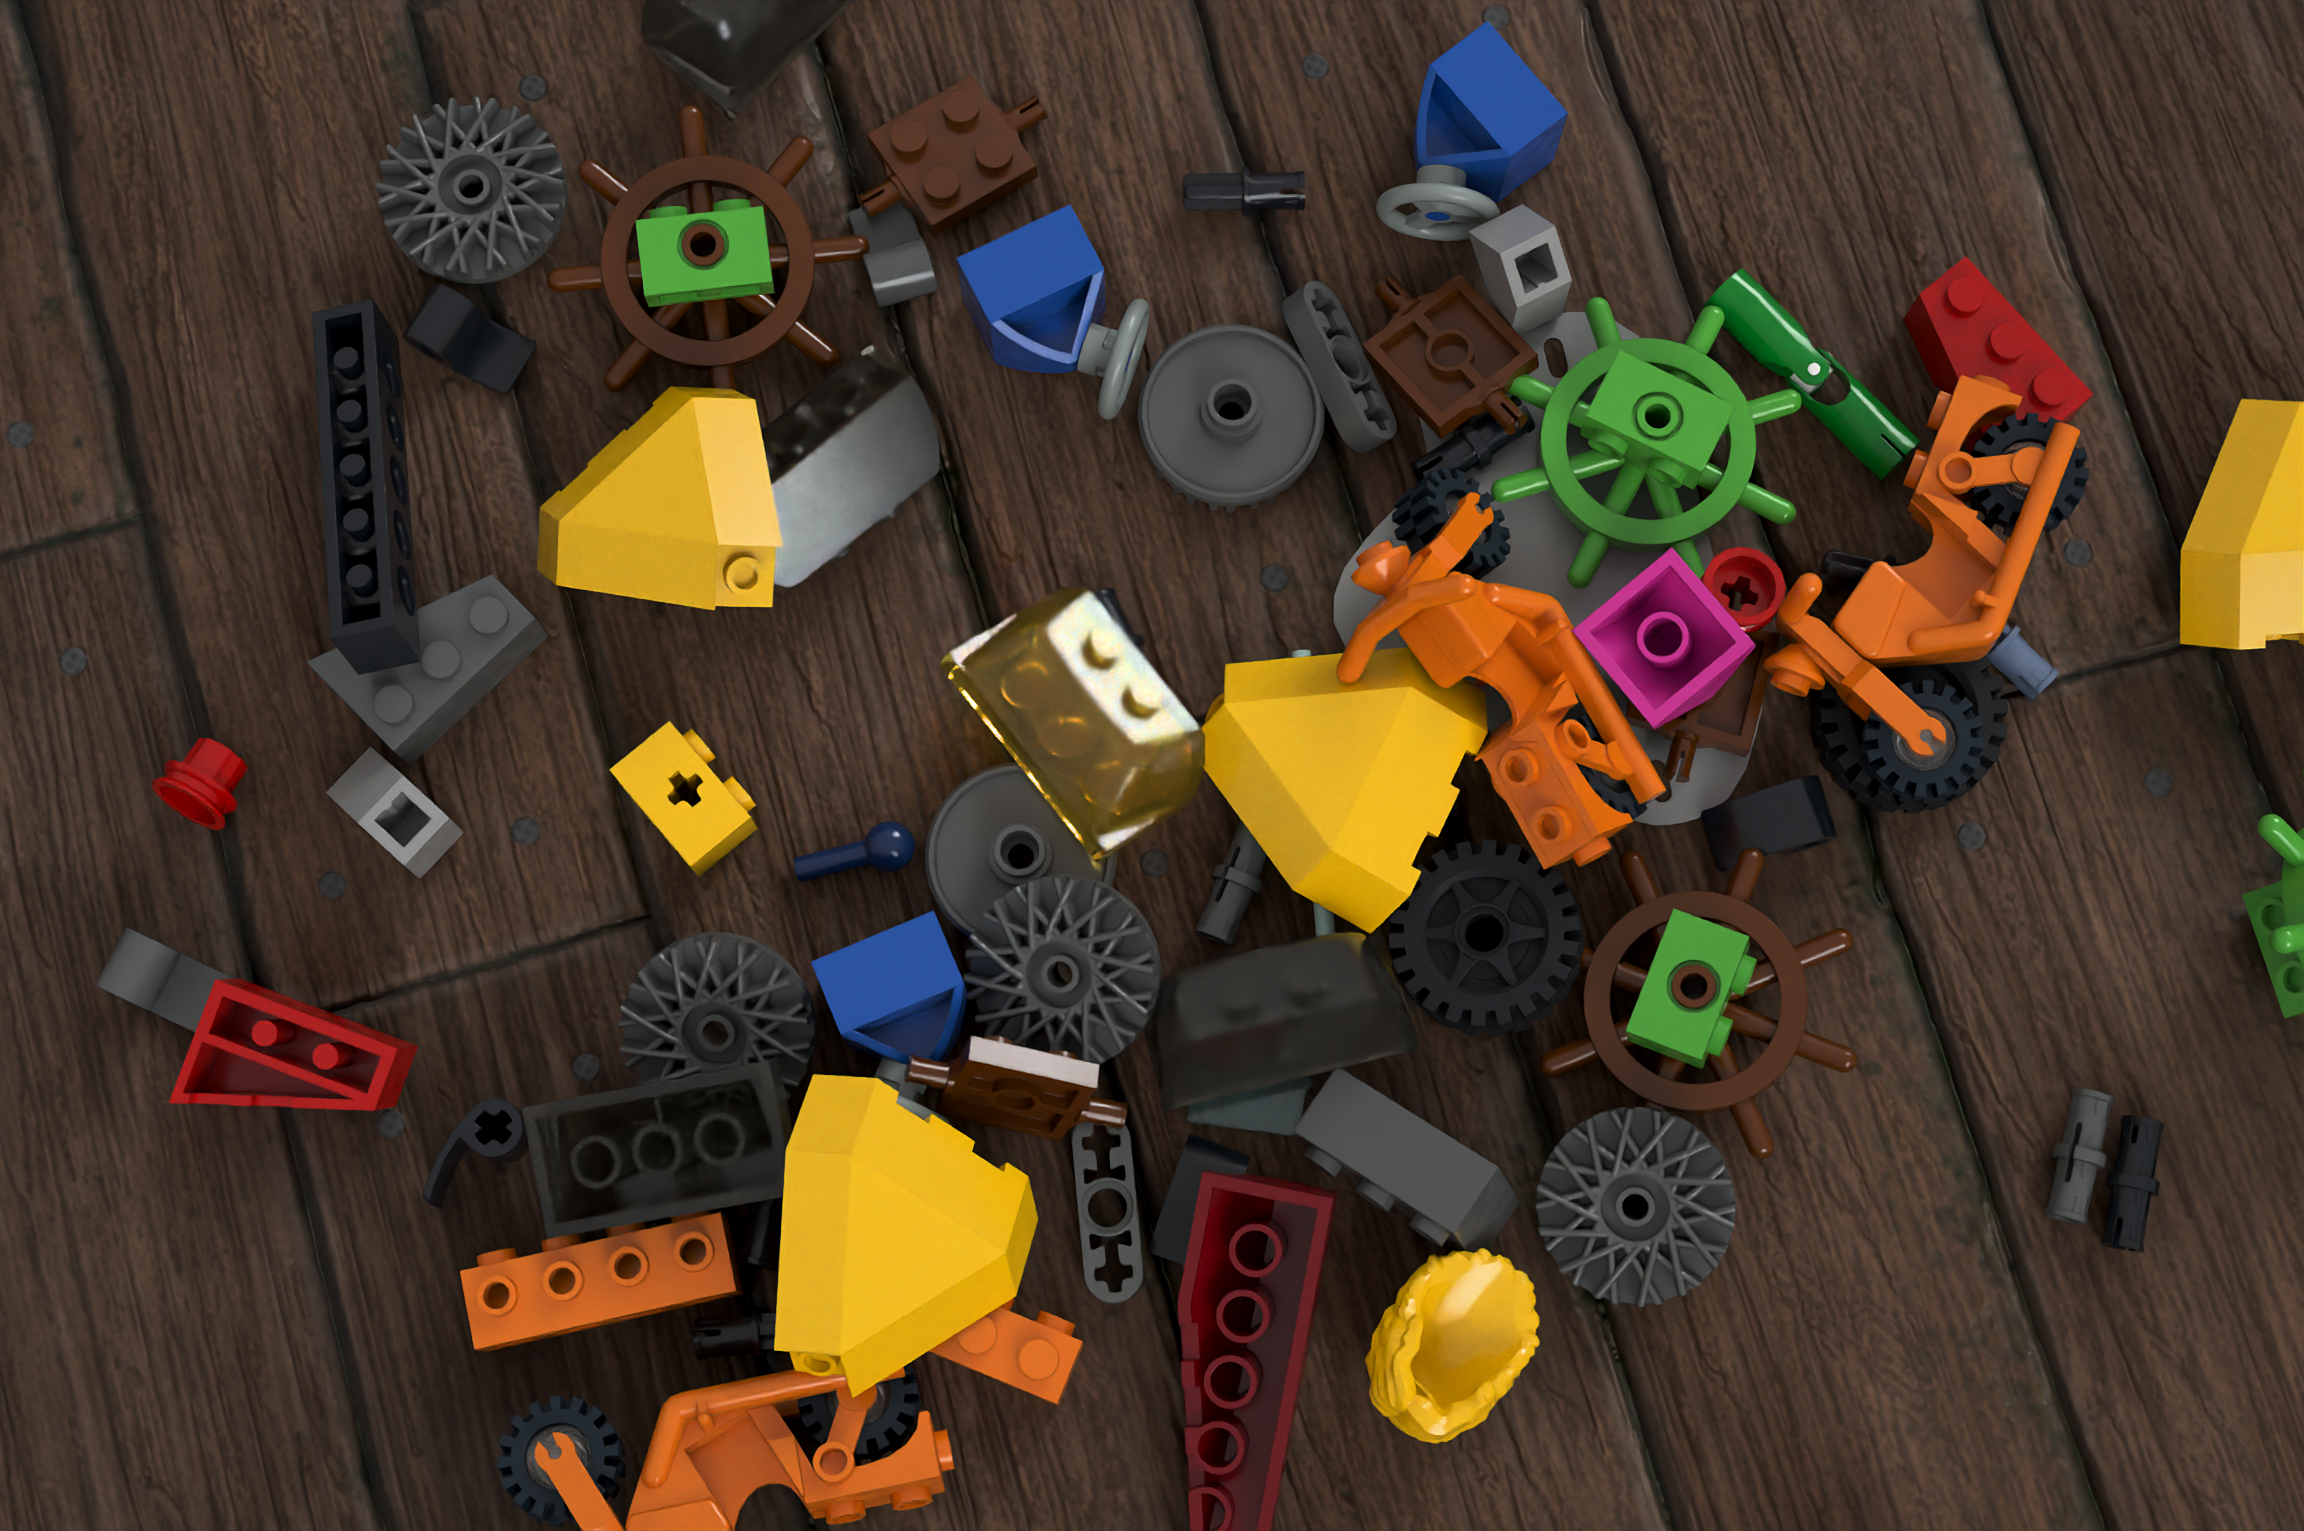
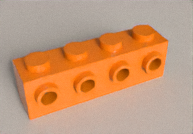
M698 1205L671 1212L672 1223L646 1229L645 1219L630 1220L607 1226V1238L582 1243L580 1234H569L542 1241L543 1252L517 1258L516 1248H508L476 1256L478 1267L460 1271L474 1350L483 1352L494 1351L742 1295L743 1289L738 1264L735 1261L736 1254L728 1217L721 1212L711 1214L709 1205Z
M1012 1298L928 1351L1059 1406L1084 1344L1083 1341L1071 1337L1076 1325L1042 1310H1039L1035 1321L1011 1312L1010 1310L1014 1303Z

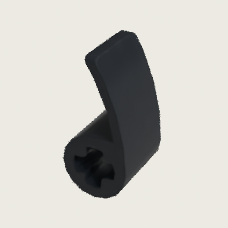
M440 283L433 284L402 335V338L422 354L502 395H507L511 391L537 348L535 340L484 317L483 312L476 304L457 291Z
M1818 775L1806 776L1771 786L1711 807L1701 813V819L1715 864L1720 872L1734 868L1740 853L1749 847L1757 848L1766 857L1781 851L1782 854L1804 851L1838 838Z
M497 1098L482 1100L472 1107L454 1128L439 1152L427 1179L423 1198L430 1205L439 1209L442 1208L446 1191L455 1169L469 1146L482 1156L501 1163L516 1161L525 1155L531 1147L534 1137L533 1124L528 1115L508 1101ZM495 1118L503 1122L512 1119V1122L506 1126L512 1132V1135L504 1144L494 1139L487 1143V1139L493 1135L487 1130V1127Z
M1189 1134L1148 1248L1149 1252L1185 1265L1202 1171L1245 1174L1251 1156Z

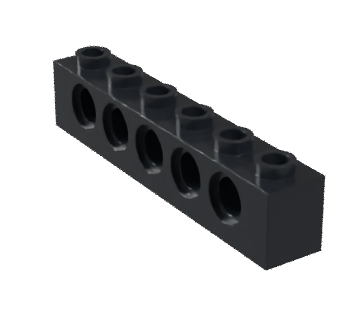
M369 299L312 312L330 639L358 675L421 662L399 339L375 301Z

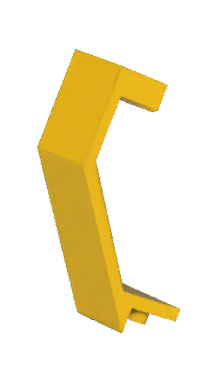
M670 386L652 403L653 407L627 431H621L587 463L588 467L565 489L562 491L558 490L540 507L537 570L557 586L715 610V606L772 607L775 552L776 547H783L756 401L733 389Z
M2241 399L2181 548L2180 644L2243 650L2265 648L2266 640L2287 639L2298 640L2300 644L2304 645V401Z
M1409 647L1374 650L1360 678L1350 684L1341 682L1336 675L1337 664L1343 653L1225 664L1224 693L1214 700L1206 714L1205 724L1186 745L1292 890L1371 934L1411 895L1421 874V871L1411 866L1418 850L1427 835L1432 837L1439 836L1460 792L1458 788L1450 784L1465 753L1470 756H1477L1488 733L1486 692L1464 679L1450 688L1438 686Z
M813 1074L785 1154L774 1351L789 1352L795 1371L808 1372L816 1376L845 1375L851 1396L854 1398L1016 1297L1037 1226L1038 1215L1028 1175L1008 1162L999 1167V1169L972 1152L974 1140L932 1113L924 1120L896 1103L899 1092L878 1078Z

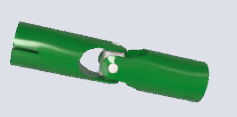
M1743 268L1729 277L1705 303L1704 308L1713 305L1723 311L1725 319L1722 327L1763 367L1768 368L1779 376L1786 377L1784 381L1788 389H1793L1800 394L1802 405L1881 482L1898 467L1897 464L1900 465L1921 443L1900 420L1830 353L1820 348L1814 349L1803 326ZM1833 372L1843 384L1846 399L1836 405H1826L1815 401L1809 395L1819 392L1823 388L1825 380Z

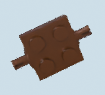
M969 75L867 133L869 147L885 168L887 181L857 196L862 211L871 220L874 216L901 202L920 217L932 236L935 237L1038 177L1037 165L1020 143L1018 134L1039 121L1047 119L1048 116L1042 102L1039 103V98L1036 95H1033L1025 102L1004 112L989 100L973 76Z
M1460 273L1436 291L1420 295L1417 298H1414L1397 281L1394 275L1385 277L1386 284L1381 280L1376 286L1374 293L1392 310L1394 316L1384 329L1362 344L1369 363L1440 439L1444 438L1472 416L1481 414L1484 411H1487L1507 435L1516 433L1515 425L1520 430L1528 417L1506 394L1516 378L1524 374L1529 375L1539 367L1538 354Z
M1731 590L1727 595L1730 598L1728 607L1733 609L1737 593L1735 590ZM1763 628L1746 633L1755 643L1756 647L1711 699L1657 729H1654L1630 699L1628 700L1624 716L1629 725L1657 732L1667 740L1672 741L1662 776L1672 780L1681 758L1676 782H1689L1696 748H1714L1742 757L1747 756L1751 749L1770 674L1762 665L1765 659L1775 653L1780 633Z
M971 1036L960 1056L948 1063L911 1054L905 1069L904 1082L939 1088L936 1113L1055 1141H1061L1069 1128L1083 1124L1084 1121L1121 1130L1127 1115L1126 1102L1121 1103L1092 1096L1097 1089L1099 1064L1081 1061L1076 1055L1067 1051L1051 1050L1042 1052L1016 1046L1012 1040L1001 1036H985L982 1038Z

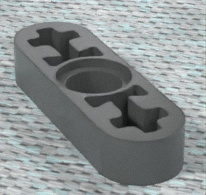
M1318 281L1307 282L1284 300V318L1340 436L1356 452L1369 454L1394 437L1397 430L1395 416L1339 299L1323 283Z
M1084 1121L1083 1124L1076 1126L1072 1136L1084 1278L1088 1290L1096 1299L1107 1304H1121L1137 1294L1143 1281L1130 1133L1125 1124L1121 1130L1106 1126L1108 1135L1119 1137L1121 1141L1120 1147H1114L1109 1152L1111 1172L1124 1168L1125 1180L1107 1177L1085 1184L1084 1172L1098 1173L1096 1154L1093 1150L1083 1149V1140L1093 1138L1094 1127L1103 1125ZM1114 1190L1121 1194L1126 1201V1215L1119 1224L1113 1227L1099 1226L1089 1215V1202L1099 1191ZM1129 1232L1132 1245L1118 1244V1255L1121 1266L1132 1267L1133 1278L1122 1280V1291L1116 1293L1109 1292L1107 1283L1105 1281H1096L1094 1277L1095 1270L1105 1268V1246L1103 1245L1092 1250L1090 1248V1237L1113 1239Z

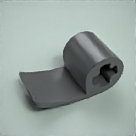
M899 202L874 216L871 220L866 217V213L861 208L854 209L849 213L854 235L865 237L870 245L869 253L863 254L862 260L879 309L938 291L923 238L919 236L910 209Z
M125 927L95 985L195 1032L215 979H232V977Z

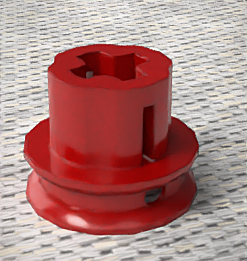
M1736 547L1724 550L1712 559L1700 578V581L1745 633L1758 631L1770 623L1785 597L1786 584L1781 569L1771 557L1757 549ZM1731 590L1742 594L1740 603L1743 606L1739 611L1728 607L1730 598L1727 595Z
M198 738L182 762L176 760L165 762L164 777L153 779L151 787L163 802L180 815L205 828L221 830L225 827L224 815L237 809L238 803L233 797L232 792L247 772L248 767L240 757L223 744L210 738Z

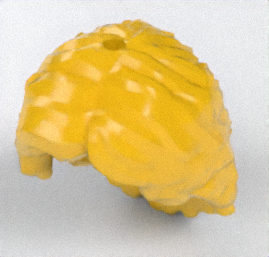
M1485 1248L1478 1249L1475 1253L1465 1250H1453L1448 1255L1436 1256L1433 1254L1428 1256L1427 1262L1422 1264L1399 1289L1395 1304L1384 1311L1382 1319L1372 1335L1371 1349L1364 1359L1371 1379L1369 1395L1372 1404L1383 1416L1387 1417L1404 1433L1420 1441L1435 1444L1447 1442L1458 1434L1474 1428L1486 1420L1497 1401L1504 1397L1513 1386L1514 1380L1529 1363L1530 1358L1535 1354V1348L1540 1344V1340L1535 1334L1540 1322L1539 1315L1534 1309L1536 1296L1533 1291L1535 1287L1524 1271L1514 1269L1510 1259L1500 1254L1492 1256Z

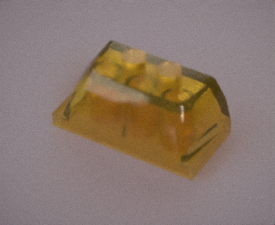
M1061 587L1026 609L952 649L940 663V667L1096 863L1185 808L1195 796L1205 768L1204 732L1101 603L1086 587Z

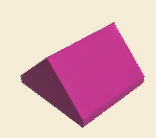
M1672 547L1572 630L1654 729L1711 699L1756 647L1755 643Z

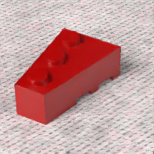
M1966 256L1923 290L1903 318L1934 387H1939L1943 392L1952 394L1961 375L1972 379L1974 375L1989 376L2007 384L2010 387L2011 393L2022 396L2020 405L2015 413L2017 420L2024 419L2027 413H2039L2038 421L2047 423L2049 417L2061 421V423H2068L2094 395ZM1993 424L1977 430L1965 442L1970 455L1978 439L1980 440L1985 431Z
M241 978L215 979L169 1103L366 1111L396 1107L418 1046Z

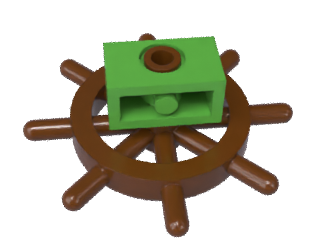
M689 104L682 107L678 115L683 158L667 162L651 170L631 187L597 160L586 159L579 165L578 175L580 179L615 206L603 236L601 263L555 268L547 276V285L556 293L605 288L617 318L633 338L604 374L603 383L609 391L616 393L623 391L652 354L680 367L709 371L711 388H725L737 391L734 368L762 358L773 351L784 340H787L822 368H832L837 364L839 360L837 348L801 321L812 294L815 265L863 259L862 255L869 253L870 245L868 240L861 235L812 240L807 221L801 209L785 189L813 154L814 147L809 138L797 136L792 139L765 173L763 170L737 159L708 155L703 113L698 106ZM712 187L731 189L747 197L745 199H730L714 203ZM687 190L690 214H687V208L683 206L656 207L666 198ZM767 211L779 225L786 243H768L765 219ZM637 231L640 259L629 260L631 244ZM789 268L784 291L777 302L768 295L775 293L772 269ZM643 284L644 296L648 306H658L650 317L636 300L631 285ZM726 298L736 300L759 318L761 322L750 330L730 338ZM701 301L706 341L693 340L672 333V329L692 304Z
M1749 847L1740 853L1724 895L1707 891H1685L1661 896L1643 856L1637 851H1627L1620 857L1619 867L1637 907L1613 925L1598 945L1596 951L1583 947V955L1580 960L1581 968L1579 973L1586 975L1584 1013L1589 1035L1545 1053L1539 1061V1068L1545 1076L1554 1078L1600 1058L1608 1072L1620 1085L1631 1094L1643 1100L1641 1106L1683 1114H1711L1730 1110L1749 1153L1758 1159L1767 1158L1773 1152L1774 1143L1754 1099L1778 1081L1793 1061L1795 1055L1842 1073L1852 1071L1857 1065L1858 1058L1853 1049L1805 1031L1808 994L1804 970L1849 951L1853 944L1852 935L1844 928H1835L1796 946H1792L1785 934L1771 919L1748 904L1764 865V856L1757 848ZM1650 935L1657 949L1650 970L1647 971L1624 962L1634 947ZM1749 941L1764 955L1765 959L1757 962L1756 958L1747 955ZM1778 982L1781 998L1779 1021L1731 1003L1736 999ZM1613 985L1639 995L1632 1016L1613 1024L1611 1012ZM1730 1031L1768 1044L1759 1058L1743 1071L1740 1070L1727 1042ZM1635 1043L1661 1053L1655 1072L1649 1071L1637 1062L1625 1047ZM1706 1059L1717 1081L1706 1084L1679 1082L1686 1063L1703 1069Z

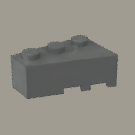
M492 574L417 609L421 662L358 675L338 648L307 661L318 675L409 767L548 637L537 619Z
M1338 1066L1334 1069L1293 1129V1132L1307 1148L1303 1158L1332 1178H1335L1339 1171L1359 1184L1355 1191L1363 1198L1385 1212H1388L1393 1207L1411 1220L1409 1223L1411 1228L1440 1247L1445 1243L1457 1251L1465 1250L1475 1253L1481 1248L1488 1250L1520 1203V1200L1498 1166Z

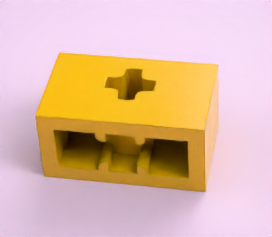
M668 721L609 770L693 872L700 877L758 829L748 814L756 804L733 776L722 783L707 766L716 757L692 728L682 736L674 725ZM684 784H687L692 790H697L701 801L693 807L688 802L682 801L677 792Z

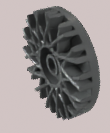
M473 97L474 105L460 106L455 98H450L447 110H444L439 104H434L432 106L434 115L424 121H421L417 114L413 115L411 120L414 128L410 129L404 126L400 128L399 133L402 140L396 149L390 144L386 146L389 160H382L380 163V168L384 174L383 182H376L377 191L381 196L378 199V205L384 215V223L400 250L425 272L456 283L481 284L498 281L517 274L530 266L546 252L555 240L567 211L568 183L566 172L554 143L551 142L545 130L541 131L537 127L530 114L527 113L522 116L516 106H512L511 111L503 109L495 98H489L484 105L479 97ZM481 192L479 196L469 198L474 193Z
M1222 324L1201 328L1171 344L1161 353L1148 371L1142 385L1138 403L1140 445L1144 446L1149 466L1155 467V475L1158 480H1161L1163 477L1171 484L1172 492L1175 495L1184 493L1186 501L1190 504H1194L1196 499L1209 503V509L1216 511L1219 505L1225 506L1228 513H1233L1236 506L1250 505L1251 510L1257 509L1259 502L1262 501L1270 505L1274 502L1276 495L1284 490L1290 492L1297 480L1302 481L1307 468L1312 461L1314 462L1317 456L1325 421L1324 401L1303 356L1280 337L1263 329L1240 324ZM1233 409L1238 411L1242 418L1228 420L1221 417L1220 414L1225 410Z
M1012 762L992 766L972 775L959 784L946 797L936 812L929 828L925 847V867L931 892L940 911L948 919L951 926L961 931L969 940L970 935L979 930L984 921L981 916L984 912L992 909V903L995 900L1005 896L1013 888L1034 879L1058 874L1079 875L1098 880L1113 888L1117 871V849L1113 828L1107 813L1098 799L1085 785L1071 775L1051 766L1030 762ZM1019 848L1028 849L1034 856L1031 865L1024 869H1017L1009 862L1011 853Z
M1058 874L1037 878L1013 888L1011 892L995 900L992 903V909L984 912L981 916L984 921L979 930L973 932L969 938L973 943V947L966 951L965 957H971L970 972L964 975L963 980L965 983L972 985V990L967 992V999L969 1001L975 999L980 1011L975 1016V1021L978 1024H987L986 1036L1005 1037L1012 1040L1016 1046L1042 1052L1051 1050L1067 1051L1076 1055L1081 1061L1101 1064L1130 1046L1139 1037L1150 1021L1157 1005L1161 987V961L1151 928L1140 911L1129 899L1111 886L1098 880L1079 875ZM1058 962H1064L1071 968L1072 980L1070 983L1064 981L1060 976Z
M705 932L690 935L669 944L659 951L631 982L629 996L620 1007V1012L624 1016L619 1020L618 1028L625 1027V1040L620 1045V1052L630 1054V1057L625 1062L626 1068L630 1069L635 1065L642 1077L637 1083L638 1090L651 1089L652 1093L649 1100L655 1104L662 1099L673 1107L669 1112L671 1118H676L683 1112L685 1113V1122L687 1124H694L698 1119L711 1121L709 1127L711 1130L717 1129L723 1122H725L728 1129L735 1128L740 1121L750 1119L751 1124L759 1121L763 1114L771 1115L783 1101L786 1102L807 1074L817 1043V1019L813 1001L796 970L786 959L767 945L743 935L727 932ZM714 1021L722 1023L727 1028L728 1033L720 1030Z
M1645 1106L1616 1107L1604 1110L1581 1121L1562 1137L1551 1152L1537 1188L1536 1211H1538L1539 1233L1544 1238L1547 1252H1550L1558 1263L1559 1271L1562 1274L1566 1273L1575 1286L1578 1287L1580 1285L1592 1292V1296L1597 1299L1602 1297L1609 1299L1612 1304L1618 1305L1620 1302L1633 1303L1636 1307H1644L1646 1303L1659 1305L1666 1299L1675 1296L1680 1298L1686 1295L1689 1289L1698 1287L1702 1280L1712 1270L1717 1268L1719 1260L1728 1248V1243L1734 1229V1186L1730 1172L1720 1152L1711 1140L1692 1123L1680 1116L1657 1108ZM1631 1194L1642 1195L1649 1205L1646 1214L1641 1217L1628 1215L1623 1208V1201L1627 1196Z

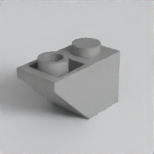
M1522 204L1468 231L1492 307L1520 336L1562 315L1572 279L1555 225Z
M371 746L326 792L361 827L419 879L464 833L441 809Z

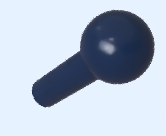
M884 821L873 826L867 833L865 840L795 857L793 859L794 868L799 882L870 864L878 870L894 872L904 868L911 861L915 851V842L912 833L903 824L895 821Z

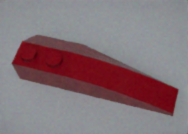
M1202 1171L1177 1302L1178 1322L1181 1328V1376L1185 1400L1186 1427L1184 1430L1186 1455H1188L1190 1531H1272L1339 1190L1275 1177Z

